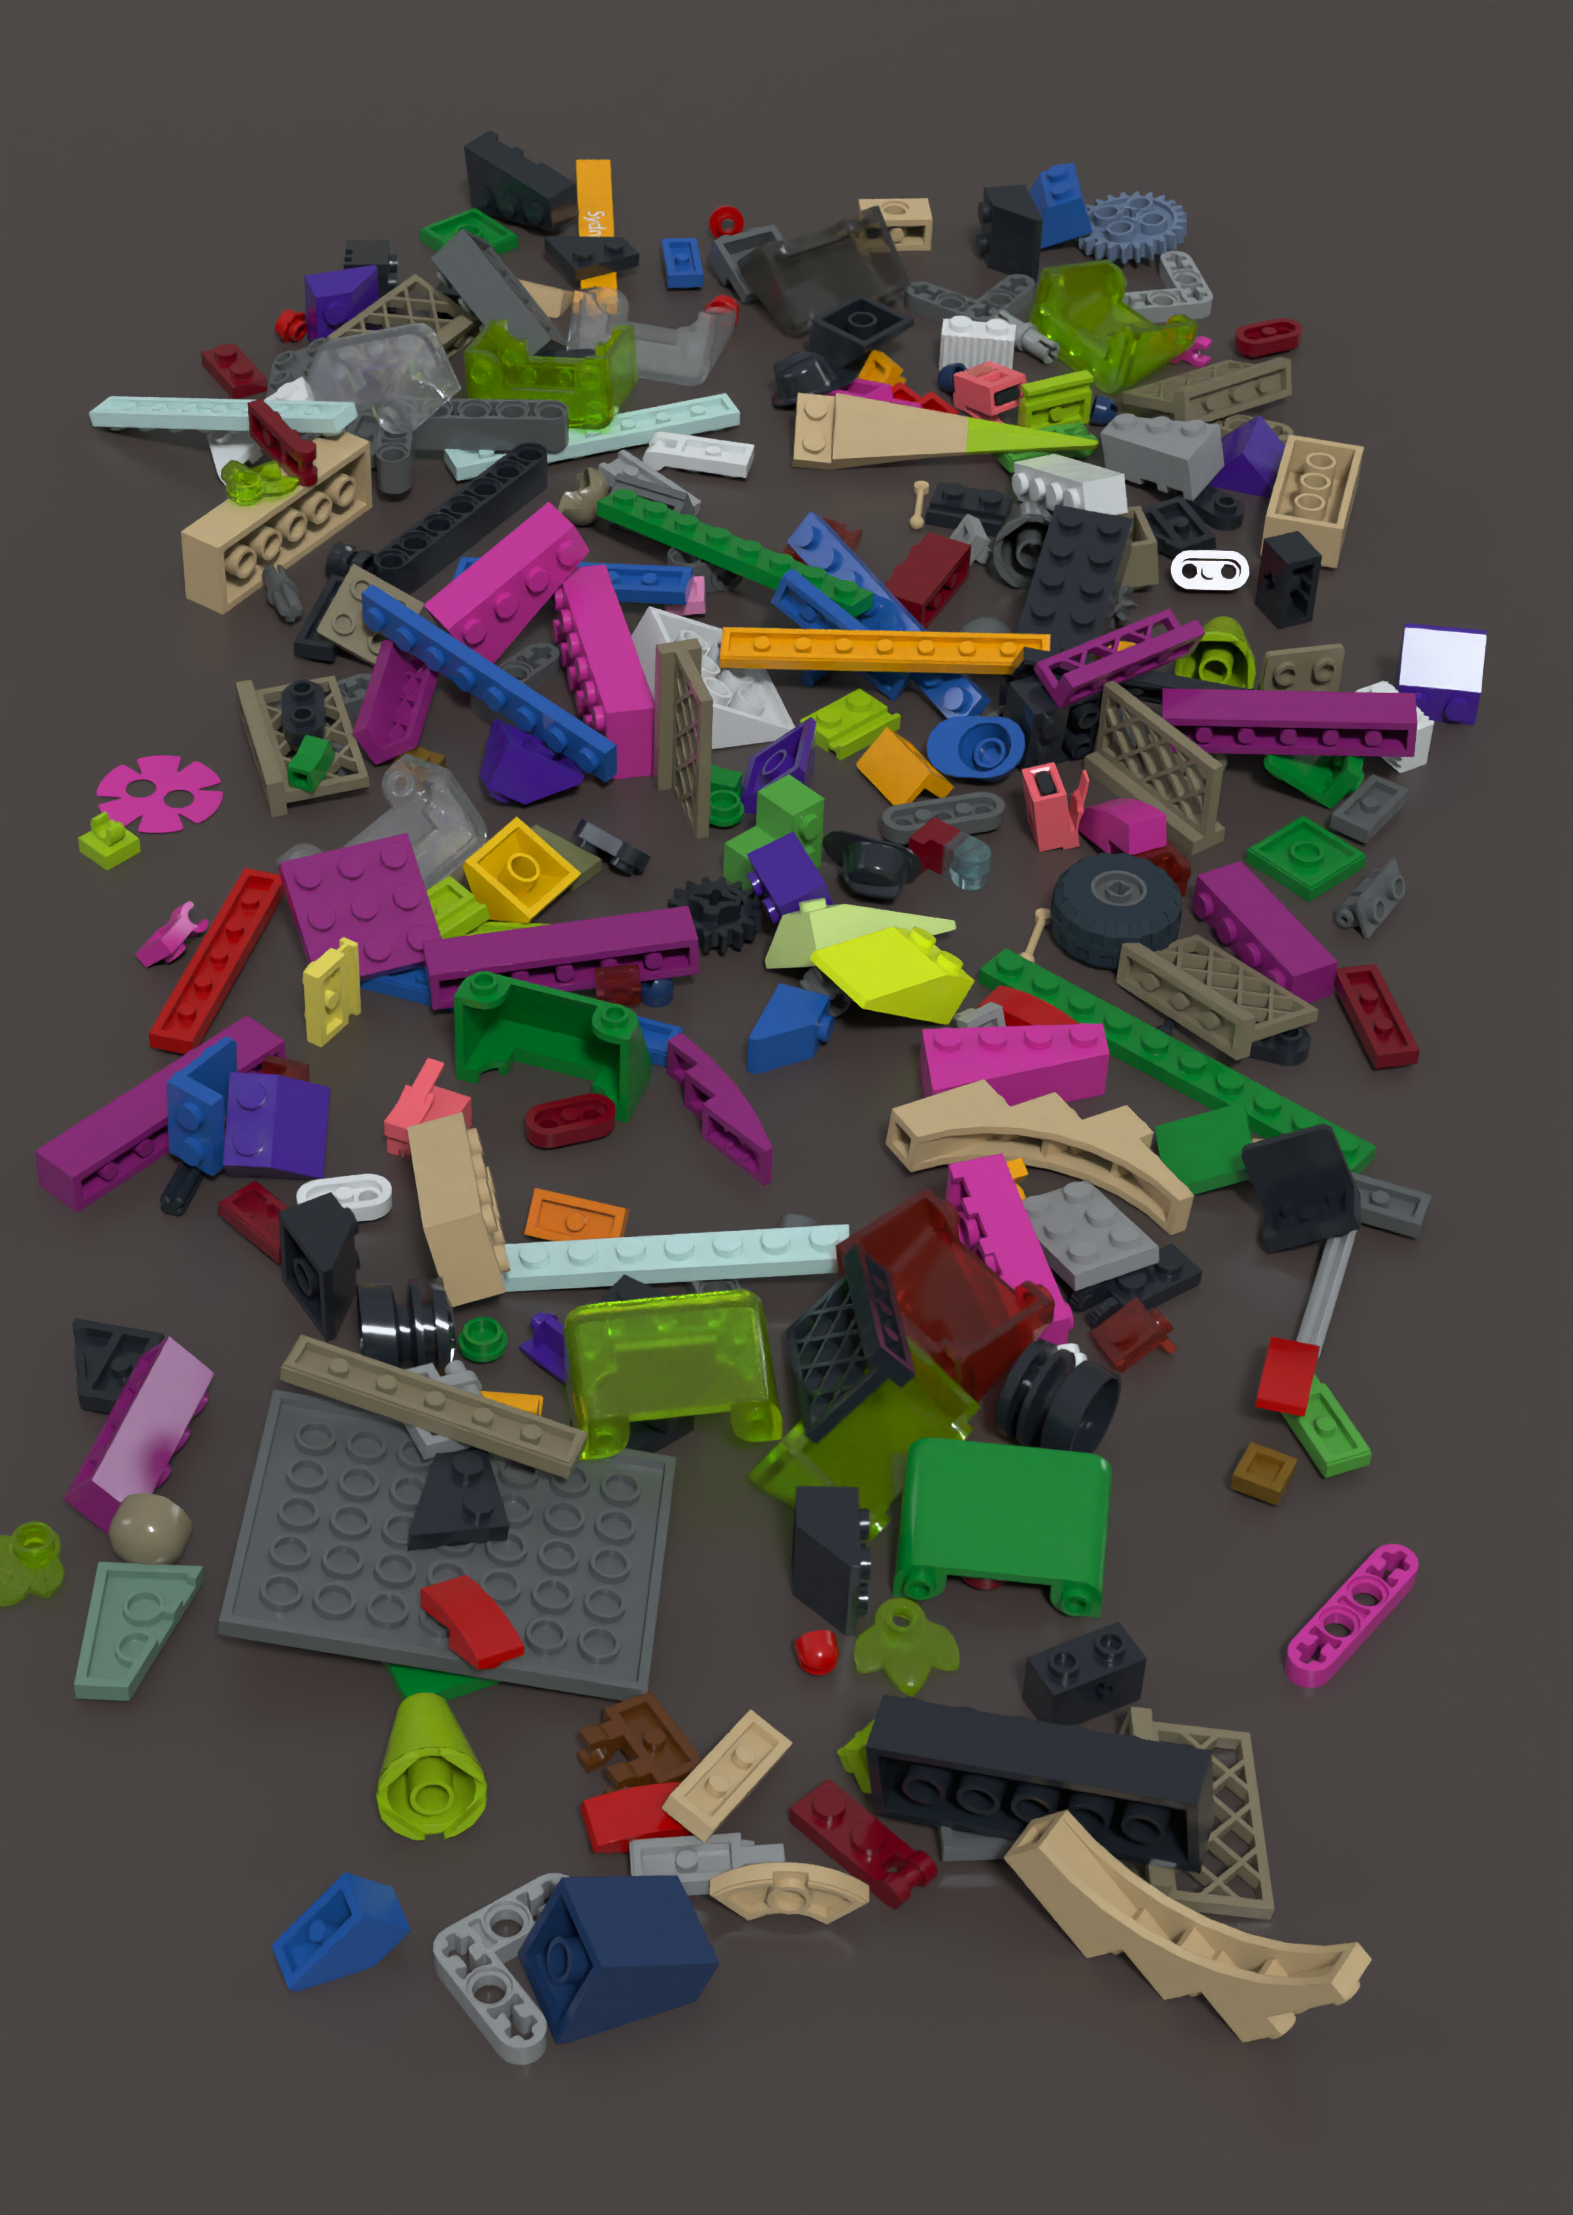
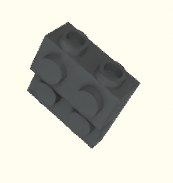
M775 224L761 228L753 227L746 232L731 236L723 235L713 241L707 258L722 284H732L743 304L802 288L807 281L806 274Z

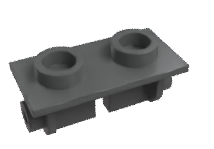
M1392 857L1383 868L1369 870L1363 881L1353 891L1354 896H1349L1344 903L1338 906L1336 909V921L1340 926L1345 928L1361 927L1364 939H1369L1405 895V881L1403 876L1400 875L1396 857Z

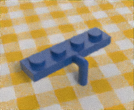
M793 568L782 576L771 600L774 606L803 629L869 630ZM806 670L801 674L800 678L805 686L812 687L831 670ZM856 671L892 701H895L904 693L914 673Z

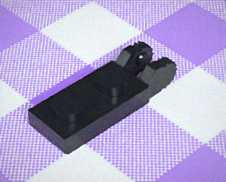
M1171 1243L1159 1249L1158 1263L1073 1291V1294L1070 1295L1069 1304L1077 1312L1080 1311L1081 1313L1088 1308L1095 1307L1089 1313L1088 1322L1096 1330L1099 1329L1101 1331V1329H1105L1107 1326L1110 1327L1122 1320L1127 1322L1197 1287L1201 1282L1202 1270Z

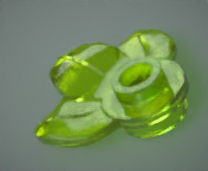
M231 460L221 469V478L226 483V496L242 506L253 505L263 497L286 495L294 491L299 485V477L281 476L280 466L276 460L253 468H248L238 461Z
M39 1521L26 1522L17 1527L12 1536L0 1535V1607L14 1605L23 1600L30 1591L40 1597L49 1598L62 1585L65 1569L58 1559L61 1553L60 1539L46 1523Z
M893 1598L885 1601L875 1614L874 1625L859 1635L854 1647V1661L859 1673H869L884 1668L892 1683L908 1697H913L921 1689L931 1667L955 1671L960 1663L959 1649L951 1633L945 1627L928 1621L922 1608L906 1598ZM894 1616L906 1618L910 1625L899 1627L893 1622L892 1618Z

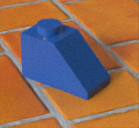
M779 983L748 1038L747 1072L759 1074L814 1058L822 1041L828 1043L834 1030L835 1017L829 1015L831 996Z
M345 1872L271 1946L288 1989L298 1992L375 1967L411 1929L393 1887Z

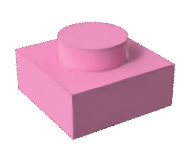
M704 576L694 577L687 605H665V611L681 616L705 614L706 586Z

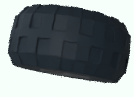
M1100 853L1097 856H1088L1080 859L1076 864L1065 870L1059 876L1057 883H1055L1050 908L1051 930L1058 944L1076 961L1088 964L1091 968L1098 970L1105 969L1118 972L1123 943H1140L1155 952L1164 950L1172 942L1177 941L1182 918V894L1168 873L1161 867L1155 866L1150 860L1125 853Z

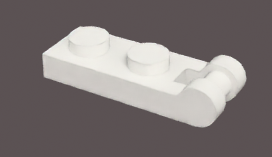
M656 432L650 439L649 447L643 456V462L656 471L667 466L685 469L693 473L707 472L721 474L728 478H746L754 459L755 445L669 432Z

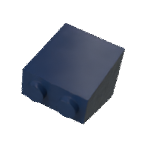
M678 1875L561 1877L517 1953L556 2044L570 2043L696 2002L720 1964L715 1950L710 1944L695 1913L693 1903L689 1900Z

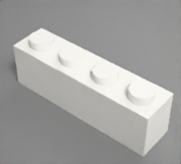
M1057 454L1014 462L1015 474L1012 477V486L1019 501L1037 502L1044 506L1045 509L1054 511L1055 505L1111 515L1128 513L1123 473Z

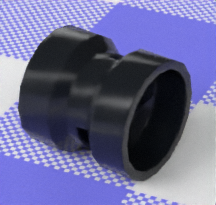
M344 541L337 542L328 554L325 565L326 574L329 578L331 575L346 577L351 566L355 564L374 575V556L376 554L367 550L359 552L356 546Z

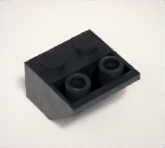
M1037 674L1010 682L1003 717L1017 723L1025 735L1026 747L1020 765L1016 766L1021 774V769L1055 762L1056 765L1093 753L1099 728L1103 691L1059 709ZM1054 674L1057 681L1059 682L1062 676Z
M796 1486L792 1538V1595L845 1636H856L858 1615H867L868 1583H860V1580H870L871 1550L866 1548V1543H861L860 1540L869 1539V1508H859V1487Z

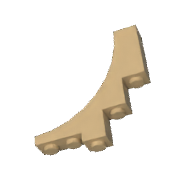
M985 1079L893 1108L891 1111L885 1144L910 1172L1000 1153L1003 1154L1006 1162L1022 1157L1025 1165L1050 1169L1082 1180H1088L1090 1183L1116 1194L1147 1214L1170 1236L1186 1230L1194 1195L1189 1188L1150 1150L1154 1132L1128 1105L1082 1120L1076 1111L1070 1108L1056 1092L1010 1107L1005 1099Z
M1068 1810L1031 1820L1004 1856V1859L1086 1958L1107 1953L1117 1955L1125 1952L1164 2000L1185 1995L1195 1997L1203 1994L1243 2043L1267 2037L1269 2039H1276L1284 2035L1296 2021L1294 2014H1300L1309 2008L1331 2003L1335 2006L1345 2003L1358 1991L1360 1987L1358 1980L1372 1960L1358 1942L1327 1946L1285 1943L1248 1934L1209 1919L1169 1898L1131 1872L1103 1848Z

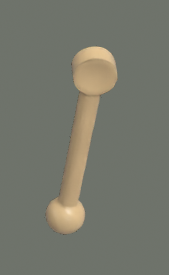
M916 481L914 483V493L917 496L914 515L909 520V525L914 530H919L924 526V519L921 515L924 495L929 492V483L926 481Z
M1040 908L1035 911V928L1025 952L1020 954V956L1033 963L1035 962L1033 953L1045 925L1050 924V910L1046 908Z

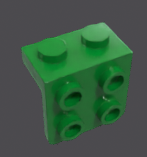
M1265 754L1263 764L1276 779L1284 780L1302 791L1309 799L1318 801L1332 809L1347 792L1352 794L1361 785L1365 775L1362 771L1363 760L1366 756Z

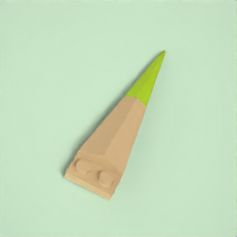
M798 393L792 467L835 470L871 464L958 455L1024 451L1094 450L1099 442L1087 438L836 393L835 396Z

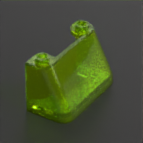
M1108 259L1042 268L1029 322L1038 328V332L1059 343L1060 351L1057 356L1059 359L1077 372L1087 370L1094 377L1092 383L1104 392L1110 394L1129 389L1187 351L1193 345L1199 324L1189 316L1184 314L1173 315L1168 319L1166 325L1157 326L1123 302L1127 288L1126 277L1123 271Z
M734 1289L586 1304L570 1311L564 1319L566 1391L573 1428L588 1432L587 1445L580 1460L606 1458L622 1451L629 1441V1422L730 1412L733 1431L739 1438L752 1442L782 1439V1415L767 1323L761 1300L755 1293L748 1290Z
M907 1336L916 1375L906 1385L900 1388L888 1378L817 1444L805 1436L803 1420L801 1419L747 1477L761 1491L792 1508L795 1505L796 1486L859 1487V1508H869L868 1541L871 1542L891 1521L885 1512L891 1506L890 1504L903 1491L906 1455L909 1446L916 1440L931 1437L965 1440L974 1430L968 1421L981 1406ZM869 1369L864 1371L862 1377L869 1371Z

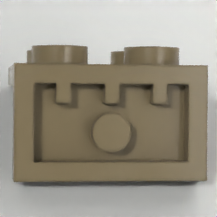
M353 564L320 622L316 634L368 664L375 666L382 641L388 638L379 632L372 631L364 623L361 593L373 584L417 614L420 613L425 603Z
M1339 643L1267 651L1264 656L1261 679L1254 681L1252 689L1339 692L1345 649Z

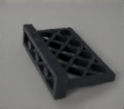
M857 1244L842 1256L846 1275L785 1330L805 1436L815 1444L821 1441L888 1378L902 1388L916 1375L891 1272ZM869 1369V1371L862 1377L864 1371Z

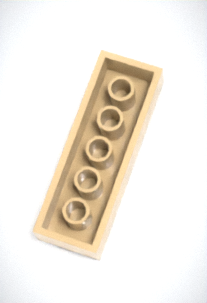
M346 431L332 437H325L321 434L312 440L317 445V458L313 461L318 469V482L315 485L305 487L296 484L276 465L182 530L181 544L186 598L224 615L265 585L261 575L267 566L274 564L277 573H279L277 564L282 565L286 570L371 509L370 441Z

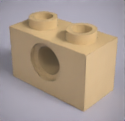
M928 198L858 200L857 233L861 252L931 251L933 218Z

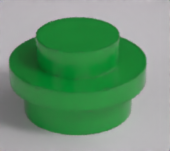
M716 790L710 793V824L719 828H728L743 819L744 805L735 792Z
M476 1317L464 1325L463 1330L458 1336V1348L461 1354L469 1360L490 1362L498 1359L505 1353L507 1349V1334L495 1319Z

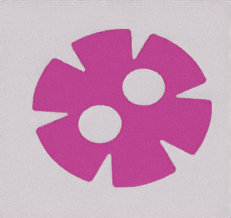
M159 755L138 758L137 763L142 774L126 765H120L103 778L98 786L96 795L101 797H119L120 799L99 804L98 807L102 813H108L109 820L120 821L124 827L138 817L143 816L138 829L139 832H175L184 829L178 814L199 824L217 810L223 799V792L199 789L219 784L221 780L213 770L198 761L177 772L181 761L180 756ZM136 780H148L155 784L156 790L150 796L137 798L130 796L126 792V787L129 783ZM185 790L194 796V801L184 808H172L165 804L164 797L169 792Z

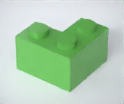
M787 775L757 791L756 826L724 843L723 877L731 883L742 882V891L752 889L746 875L753 871L747 854L793 831L815 867L819 868L821 866L825 798L791 775ZM755 895L754 899L762 900L766 897L763 895L757 898Z

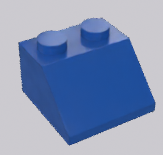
M1074 162L1066 165H1054L1047 171L1041 172L1029 191L1043 218L1041 249L1092 233L1085 196Z

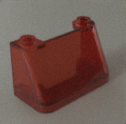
M925 1188L835 1246L838 1280L846 1275L842 1256L855 1244L859 1245L891 1272L916 1373L914 1377L951 1412L961 1415L981 1401L1019 1359L1027 1347L1053 1322L1055 1301L1049 1290L1042 1284L1036 1285L1032 1281L1026 1280L1016 1286L1015 1290L959 1241L958 1225L960 1224V1217L955 1207L948 1200H941L930 1189Z

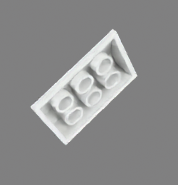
M649 606L631 638L654 702L656 644L697 638L702 647L701 677L713 699L712 749L775 741L795 728L766 669L720 667L723 629Z

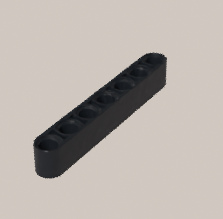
M523 443L513 448L377 552L374 556V575L408 595L414 593L547 488V449L537 443Z

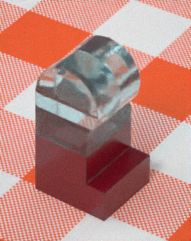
M933 817L909 837V849L919 857L922 864L920 874L930 869L948 879L951 878L956 886L965 890L981 889L988 883L991 849L984 842L936 817Z

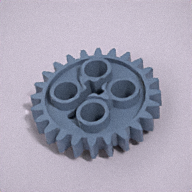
M1136 191L1133 196H1127L1125 192H1121L1119 198L1107 195V201L1095 199V206L1087 205L1093 232L1076 237L1075 242L1078 243V249H1085V255L1095 253L1096 260L1108 257V263H1112L1116 259H1121L1122 264H1126L1129 259H1134L1136 263H1140L1143 257L1152 261L1154 260V254H1165L1167 249L1176 250L1177 244L1184 242V236H1187L1186 212H1183L1182 205L1176 206V200L1165 201V195L1153 198V192H1149L1145 196H1140L1139 191Z

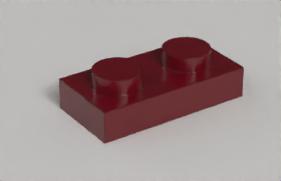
M235 343L222 344L215 347V349L201 352L202 366L232 399H241L267 391V378Z

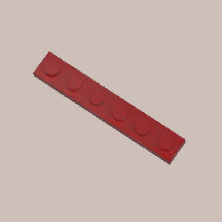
M248 868L243 869L149 1032L150 1047L187 1054L190 1050L199 1046L285 893L279 874Z

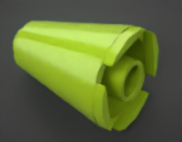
M1225 616L1216 617L1202 628L1206 633L1193 653L1175 662V675L1247 689H1252L1256 678V660L1245 634L1236 620Z
M417 1693L406 1698L399 1705L376 1787V1801L382 1820L395 1833L412 1840L426 1841L425 1834L443 1833L444 1839L457 1836L474 1825L485 1810L487 1780L447 1701L437 1694Z

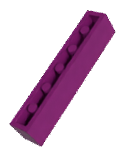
M1163 688L1161 717L1207 753L1414 757L1418 724L1415 693ZM1169 743L1172 752H1177L1175 747Z
M689 906L422 942L425 976L433 1010L454 1007V995L462 982L468 976L480 971H488L566 992L699 974L698 936Z
M249 1016L243 1017L37 1149L35 1156L39 1186L76 1213L169 1153L166 1088L167 1081L175 1072L189 1065L206 1048L213 1046L223 1037L228 1036L237 1042L238 1073L286 1076L285 1041Z

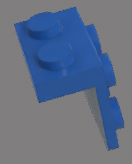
M228 1036L223 1037L213 1046L206 1048L189 1065L175 1072L167 1081L166 1088L169 1152L182 1159L186 1164L195 1166L212 1177L224 1168V1118L227 1116L230 1072H237V1042Z

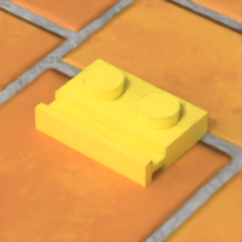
M345 937L339 940L340 947L337 950L330 948L316 961L311 962L303 972L302 983L304 985V1017L306 1019L307 1041L321 1048L349 1024V1015L351 1013L356 1016L361 1013L358 943Z

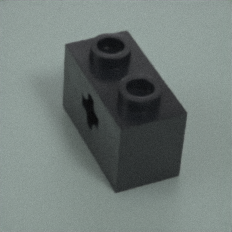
M1299 531L1265 538L1263 541L1255 605L1278 630L1311 622L1313 618L1322 555Z
M1115 1622L1028 1657L1022 1700L1038 1721L1065 1726L1079 1725L1140 1700L1147 1658L1120 1622Z

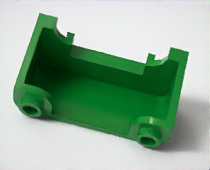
M480 971L468 976L454 995L456 1079L478 1084L481 1079L480 1074L494 1068H498L499 1074L507 1076L516 1061L594 1081L593 1093L605 1095L614 1102L616 1106V1120L625 1123L629 1122L653 1074V1059L638 1017L630 1008L488 971Z
M935 1437L916 1440L909 1446L906 1455L892 1597L909 1598L918 1601L937 1597L944 1591L947 1575L1051 1585V1603L1056 1609L1073 1617L1100 1618L1112 1490L1111 1465L1099 1455L1084 1452Z

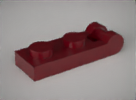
M262 398L248 402L250 437L296 484L305 487L315 485L318 482V469L313 461L317 458V445L313 441L302 440L296 430H292L280 414L274 411Z
M827 1779L790 1807L789 1822L854 1878L869 1885V1891L892 1909L899 1908L911 1897L910 1891L916 1886L925 1887L938 1876L936 1864L927 1853L922 1850H913L831 1779ZM893 1867H895L898 1870L897 1873L888 1871Z

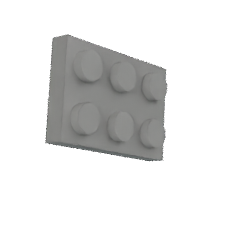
M1088 1180L1072 1182L1063 1188L1042 1195L1030 1196L1022 1201L1048 1265L1074 1291L1159 1262V1246Z

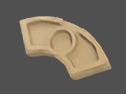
M771 1862L735 1868L710 1878L709 1895L748 1921L769 1914L782 1913L809 1916L822 1923L829 1924L869 1903V1885L848 1874L823 1866L794 1862Z

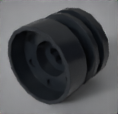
M442 1277L428 1278V1300L423 1301L420 1300L417 1279L408 1280L406 1302L396 1303L389 1281L356 1284L361 1355L401 1368V1362L411 1361L412 1368L425 1365L428 1359H434L435 1369L440 1377L445 1376V1367L452 1362L454 1352H456V1337L452 1303H450L445 1292Z
M1039 1338L1032 1342L1021 1354L1005 1382L996 1407L994 1422L996 1431L1009 1438L1017 1437L1020 1444L1032 1447L1041 1440L1040 1448L1093 1454L1104 1438L1115 1415L1121 1394L1122 1382L1120 1375L1088 1360H1084L1076 1366L1073 1352L1062 1348L1058 1350L1056 1344Z

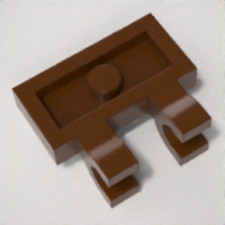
M651 1690L647 1691V1694H639L604 1708L602 1724L590 1725L579 1730V1738L586 1748L578 1750L576 1758L587 1773L604 1766L611 1760L615 1752L620 1749L630 1760L629 1762L623 1761L607 1767L606 1775L614 1785L605 1788L604 1794L637 1786L683 1782L703 1760Z

